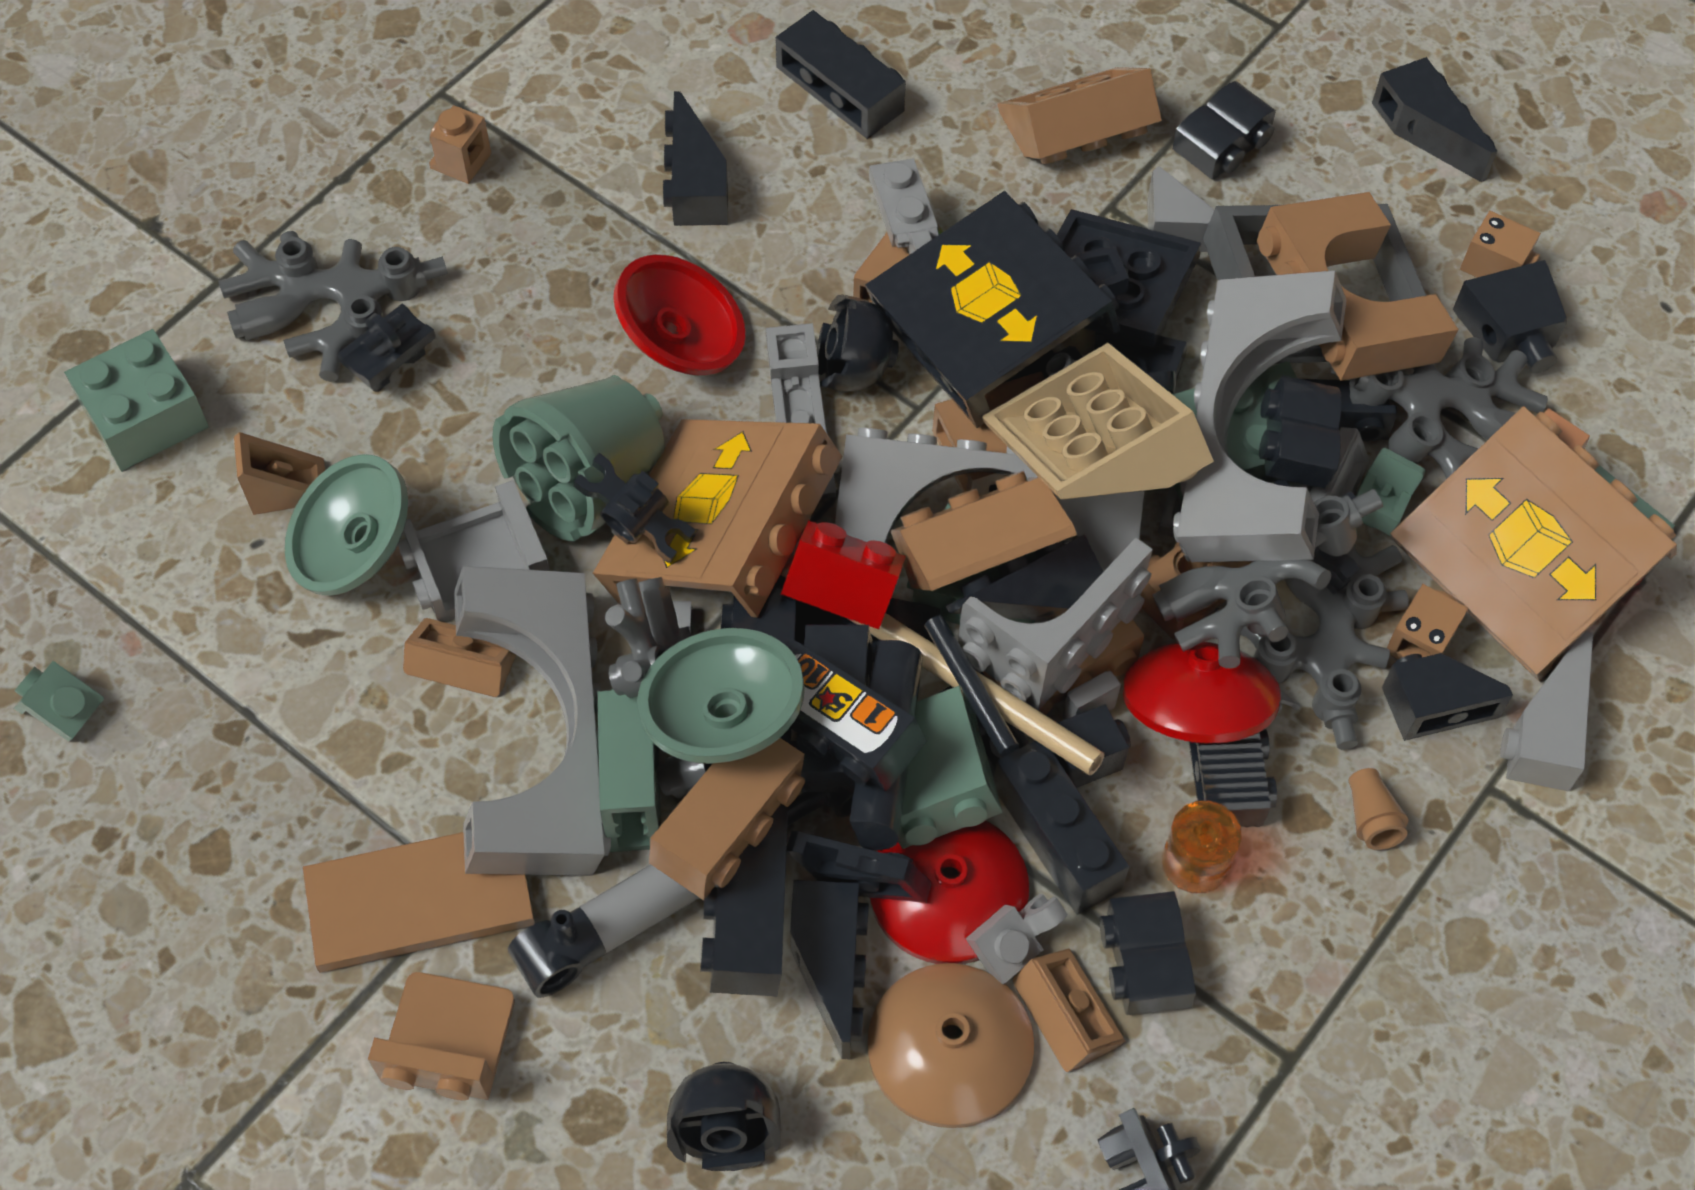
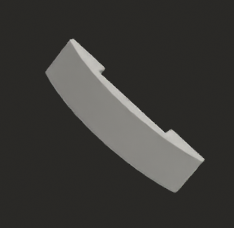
M813 323L766 328L775 421L821 424L826 432ZM834 474L821 498L836 497Z

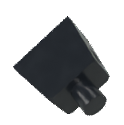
M1545 260L1464 281L1453 311L1473 337L1483 341V349L1493 361L1498 363L1504 362L1512 351L1518 350L1527 356L1526 364L1532 373L1544 372L1557 362V356L1552 348L1556 346L1564 330L1567 317Z

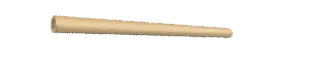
M791 553L780 574L784 578H787L795 555ZM887 613L884 615L879 630L869 627L870 633L880 640H899L914 645L923 654L922 667L952 687L959 686L936 645ZM850 620L856 625H864L856 621ZM976 671L1006 722L1086 774L1092 775L1097 771L1104 759V752Z

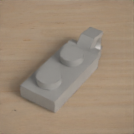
M914 158L869 166V181L892 247H907L910 255L938 236V225Z

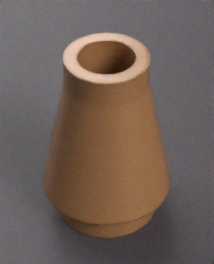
M1365 768L1356 771L1349 777L1348 782L1352 790L1357 837L1365 841L1366 846L1372 850H1384L1398 845L1407 837L1406 826L1408 824V817L1382 781L1377 769Z

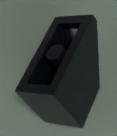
M1442 653L1422 657L1421 654H1410L1400 658L1392 665L1382 685V690L1404 741L1498 719L1513 697V693L1508 685Z

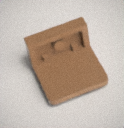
M422 972L412 973L406 980L389 1040L374 1037L368 1061L380 1081L393 1088L412 1090L416 1086L436 1090V1093L454 1100L466 1101L469 1100V1097L489 1100L515 1005L513 993L509 989Z

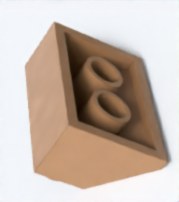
M1115 67L997 103L999 113L1024 157L1038 158L1041 160V164L1067 158V150L1081 146L1082 151L1102 148L1108 145V137L1121 134L1122 139L1146 134L1148 132L1147 125L1162 121L1150 68Z
M1024 471L996 480L995 483L998 490L979 496L978 490L973 489L948 499L951 508L932 514L930 507H925L901 517L904 526L891 530L899 554L906 556L903 566L911 588L933 591L1077 535L1073 523L1052 490L1039 477L1026 478Z

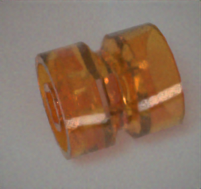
M1195 801L1185 805L1175 815L1161 855L1162 869L1168 880L1177 888L1192 894L1207 893L1217 889L1226 880L1242 840L1241 826L1235 815L1224 805L1213 801Z

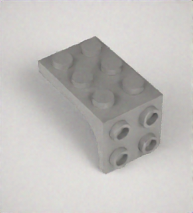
M1135 538L1071 608L1061 616L1050 621L1031 624L1015 622L997 614L977 598L969 597L962 605L958 643L974 670L978 672L985 671L1000 682L1002 688L1039 711L1057 690L1063 694L1074 684L1081 672L1079 666L1089 655L1095 659L1105 650L1113 637L1111 631L1120 621L1127 624L1137 615L1145 600L1140 596L1141 592L1152 575L1147 569L1153 549Z

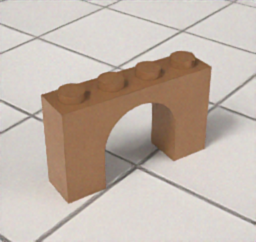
M1364 192L1270 207L1262 229L1259 232L1257 243L1261 253L1266 256L1277 275L1329 271L1327 267L1375 259L1391 224L1371 193ZM1342 287L1346 297L1341 341L1319 344L1324 358L1330 362L1340 381L1440 363L1459 329L1436 294L1391 302H1379L1359 297Z

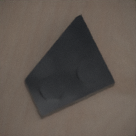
M791 831L786 852L818 881L859 883L858 897L927 903L932 882L915 866V861L910 857L894 852L881 853L800 831Z

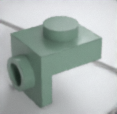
M1387 448L1381 449L1361 481L1355 496L1358 497L1375 489L1382 501L1383 507L1361 518L1362 522L1391 536L1390 533L1399 524L1412 494L1423 479L1425 469Z
M52 661L44 672H41L34 666L14 690L22 696V699L13 709L20 714L27 711L64 739L71 741L105 698L55 661Z

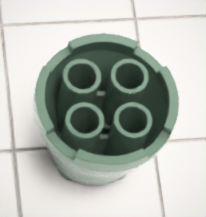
M616 375L522 399L509 406L502 416L495 419L492 438L497 463L504 479L513 476L519 489L530 503L526 507L528 515L550 534L566 541H575L582 536L595 532L605 523L600 512L607 505L601 499L587 497L574 488L575 479L580 474L591 483H599L604 479L603 473L592 466L593 459L599 452L612 463L616 475L625 483L633 474H640L642 470L648 474L665 448L663 431L659 422L663 416V411L653 395L648 393L642 395L633 385Z

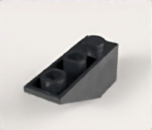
M1425 57L1381 73L1372 104L1392 132L1479 182L1485 181L1498 150L1495 148L1491 137L1485 134L1473 119L1468 107L1460 102L1448 86L1444 75L1435 69L1429 59Z
M674 91L673 110H665L666 137H673L672 144H664L665 172H672L671 180H663L664 207H672L674 226L728 225L727 160L681 91Z
M1084 534L1067 543L1065 540L1036 550L1035 552L1038 557L1030 562L1026 555H1023L997 567L1001 577L994 581H991L987 573L961 586L960 590L964 597L947 605L946 608L949 613L961 614L962 605L969 597H975L1004 618L1050 621L1061 616L1071 608L1104 571Z
M793 880L790 923L791 952L841 1059L850 1060L851 1041L862 1042L864 1008L853 1007L854 988H865L866 955L856 954V936H867L869 903L858 902L859 883Z

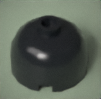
M843 294L837 295L828 310L836 311L832 324H822L818 339V375L825 373V379L820 381V387L839 391H861L874 385L884 375L887 367L892 368L895 365L899 352V343L893 339L892 326L886 314L878 306L861 298Z
M718 1062L698 1069L683 1079L670 1099L667 1113V1147L677 1159L686 1163V1154L702 1159V1169L710 1171H738L764 1162L765 1151L772 1146L777 1151L781 1145V1121L778 1098L763 1076L744 1066L731 1062Z

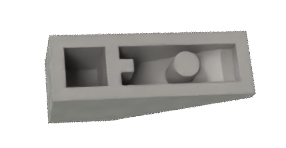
M1585 631L1573 643L1523 711L1513 729H1505L1501 742L1500 756L1503 759H1508L1506 779L1569 791L1584 771L1593 641L1592 632Z

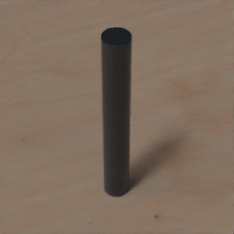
M938 615L926 622L925 628L1000 756L1011 754L1019 747L1014 735L944 617Z

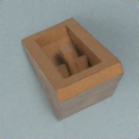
M241 432L234 436L237 478L253 515L295 508L311 483L325 471L324 458Z

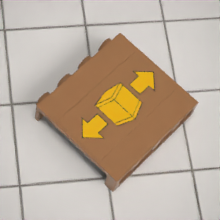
M1523 406L1407 516L1390 535L1394 542L1444 591L1453 596L1457 602L1468 607L1467 613L1540 682L1554 669L1553 661L1659 562L1666 556L1671 560L1676 555L1677 544L1672 541L1676 536L1674 530L1656 514L1647 518L1633 505L1638 499L1623 483L1617 479L1608 483L1595 471L1600 465L1589 452L1580 445H1576L1573 449L1566 445L1558 437L1562 430L1549 416L1543 412H1539L1534 416Z
M681 419L649 476L659 483L658 489L669 501V505L664 509L663 513L669 518L679 519L688 523L696 530L695 535L689 542H686L680 535L675 533L666 536L665 541L667 545L677 551L675 559L670 564L657 554L653 542L644 534L636 543L629 542L628 544L614 535L593 574L618 604H621L616 586L617 583L637 578L638 582L662 577L665 586L730 591L751 617H758L843 456L821 424Z

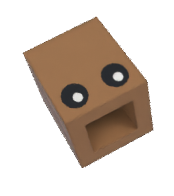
M1489 210L1471 240L1460 270L1478 278L1538 262L1541 254L1533 250L1541 233Z
M1422 584L1387 646L1390 649L1389 655L1399 660L1410 654H1421L1422 657L1438 653L1444 654L1459 628L1468 607L1457 602L1450 594L1434 590Z

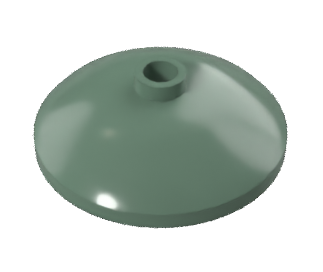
M361 454L351 456L330 466L307 488L293 511L285 537L287 568L299 585L319 595H338L365 583L387 563L403 535L408 512L407 487L402 475L392 464L375 455Z
M723 628L710 630L678 642L655 660L646 672L638 691V712L648 737L666 753L679 759L697 763L734 761L765 749L790 728L803 704L805 693L804 678L797 658L778 639L751 629Z

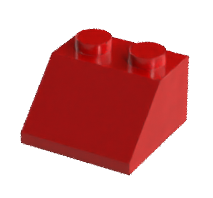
M808 520L781 594L879 630L906 556L896 553L893 547L884 542L876 540L866 542L847 535L844 529L835 524L827 522L817 524Z

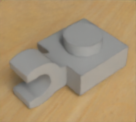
M1039 894L1028 902L1020 912L1014 906L1004 905L965 939L987 972L1002 984H1005L1031 959H1034L1043 951L1035 936L1054 928L1068 914L1057 897H1052L1047 901L1043 894Z

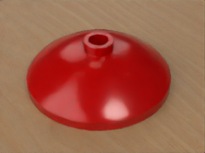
M647 255L629 263L617 279L613 299L619 322L634 345L654 362L676 372L705 376L727 369L740 355L746 337L741 311L728 290L701 267L674 256Z
M1203 642L1185 652L1182 651L1178 643H1172L1148 652L1130 666L1124 678L1123 697L1127 708L1133 716L1142 724L1158 733L1189 742L1225 743L1248 738L1268 727L1278 714L1281 690L1274 675L1256 658L1241 650L1240 664L1235 668H1224L1219 665L1218 643Z
M986 820L979 825L964 827L936 837L924 845H912L902 849L900 844L897 843L892 848L877 851L881 853L894 852L910 857L915 861V866L932 882L927 903L869 898L874 917L884 934L897 947L917 959L934 964H968L979 961V958L965 938L1004 905L1014 906L1020 912L1028 903L1029 877L1019 850L1004 832ZM946 867H954L960 872V876L955 879H948L942 875L941 871Z

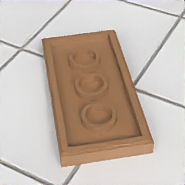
M463 832L303 866L315 965L319 973L529 927L535 924L527 876L525 874H465Z

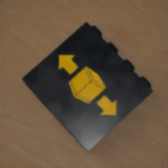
M1005 190L865 284L872 303L886 314L894 334L976 428L985 423L982 416L990 412L985 394L1089 323L1097 319L1101 326L1106 325L1114 334L1120 331L1115 310L1119 308V304L1112 291L1105 284H1101L1098 287L1091 280V274L1083 261L1078 256L1070 258L1065 253L1063 244L1055 232L1050 228L1044 231L1038 225L1037 218L1031 208L1025 202L1017 204Z

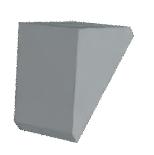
M1158 166L1152 172L1147 198L1148 229L1201 242V252H1207L1203 237L1214 209Z

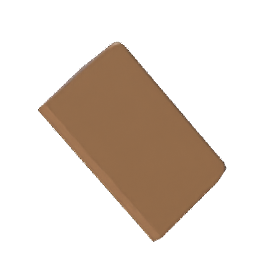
M424 618L405 641L403 670L407 675L498 697L503 690L516 654L484 640L456 636V625Z
M1070 948L1031 959L1014 976L1013 984L1066 1072L1078 1069L1126 1042Z

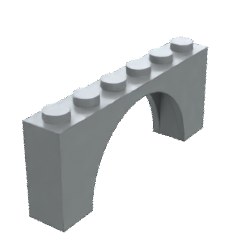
M1335 270L1223 279L1217 282L1215 300L1209 301L1207 309L1210 326L1209 339L1204 341L1201 346V362L1204 369L1202 382L1197 383L1194 390V402L1197 410L1196 419L1214 462L1198 470L1197 474L1191 479L1180 482L1183 495L1181 512L1175 514L1173 522L1175 540L1177 543L1182 544L1191 562L1314 559L1319 512L1307 487L1276 485L1255 478L1243 471L1228 456L1227 433L1231 416L1239 399L1251 383L1266 369L1288 355L1302 349L1323 343L1341 341L1346 297Z
M859 428L858 436L846 434L835 525L844 529L849 536L866 542L876 540L887 544L891 530H893L907 507L920 494L943 480L974 472H989L1008 476L1024 471L1026 478L1038 476L1008 446L1006 453L986 451L987 443L974 440H957V447L937 445V437L924 434H908L906 442L887 439L888 431ZM1145 490L1062 500L1054 493L1074 525L1077 535L1073 536L1074 539L1085 534L1103 571L1111 565L1135 538L1139 539Z
M463 566L454 591L456 636L471 637L499 645L532 665L543 676L557 696L563 711L567 731L566 749L562 762L539 784L524 792L503 799L472 802L463 823L465 874L593 875L603 856L609 855L611 838L605 836L600 813L598 728L595 726V713H598L597 691H600V685L598 682H592L591 668H594L597 660V640L595 637H589L588 623H591L593 618L594 597L592 593H586L585 573Z

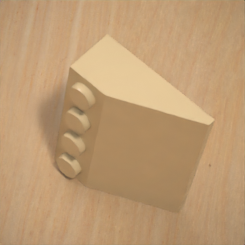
M1109 343L982 416L985 424L1061 500L1169 488L1176 483L1191 479L1197 474L1198 470L1214 462L1194 412Z

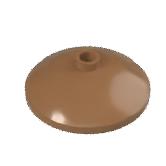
M944 963L929 965L910 972L885 992L878 1002L870 1021L867 1047L873 1076L879 1088L894 1106L909 1117L928 1125L943 1128H963L983 1123L995 1117L1017 1098L1031 1070L1034 1055V1038L1031 1022L1026 1010L1007 985L1002 984L993 975L981 969L963 964ZM948 1025H956L962 1030L963 1035L953 1040L947 1038L942 1030Z

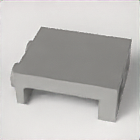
M514 480L495 486L498 502L418 531L414 530L410 519L406 520L404 528L406 539L400 540L398 547L406 569L409 570L416 567L421 579L412 583L422 610L432 607L438 621L446 623L455 619L454 591L463 566L550 571L547 557Z

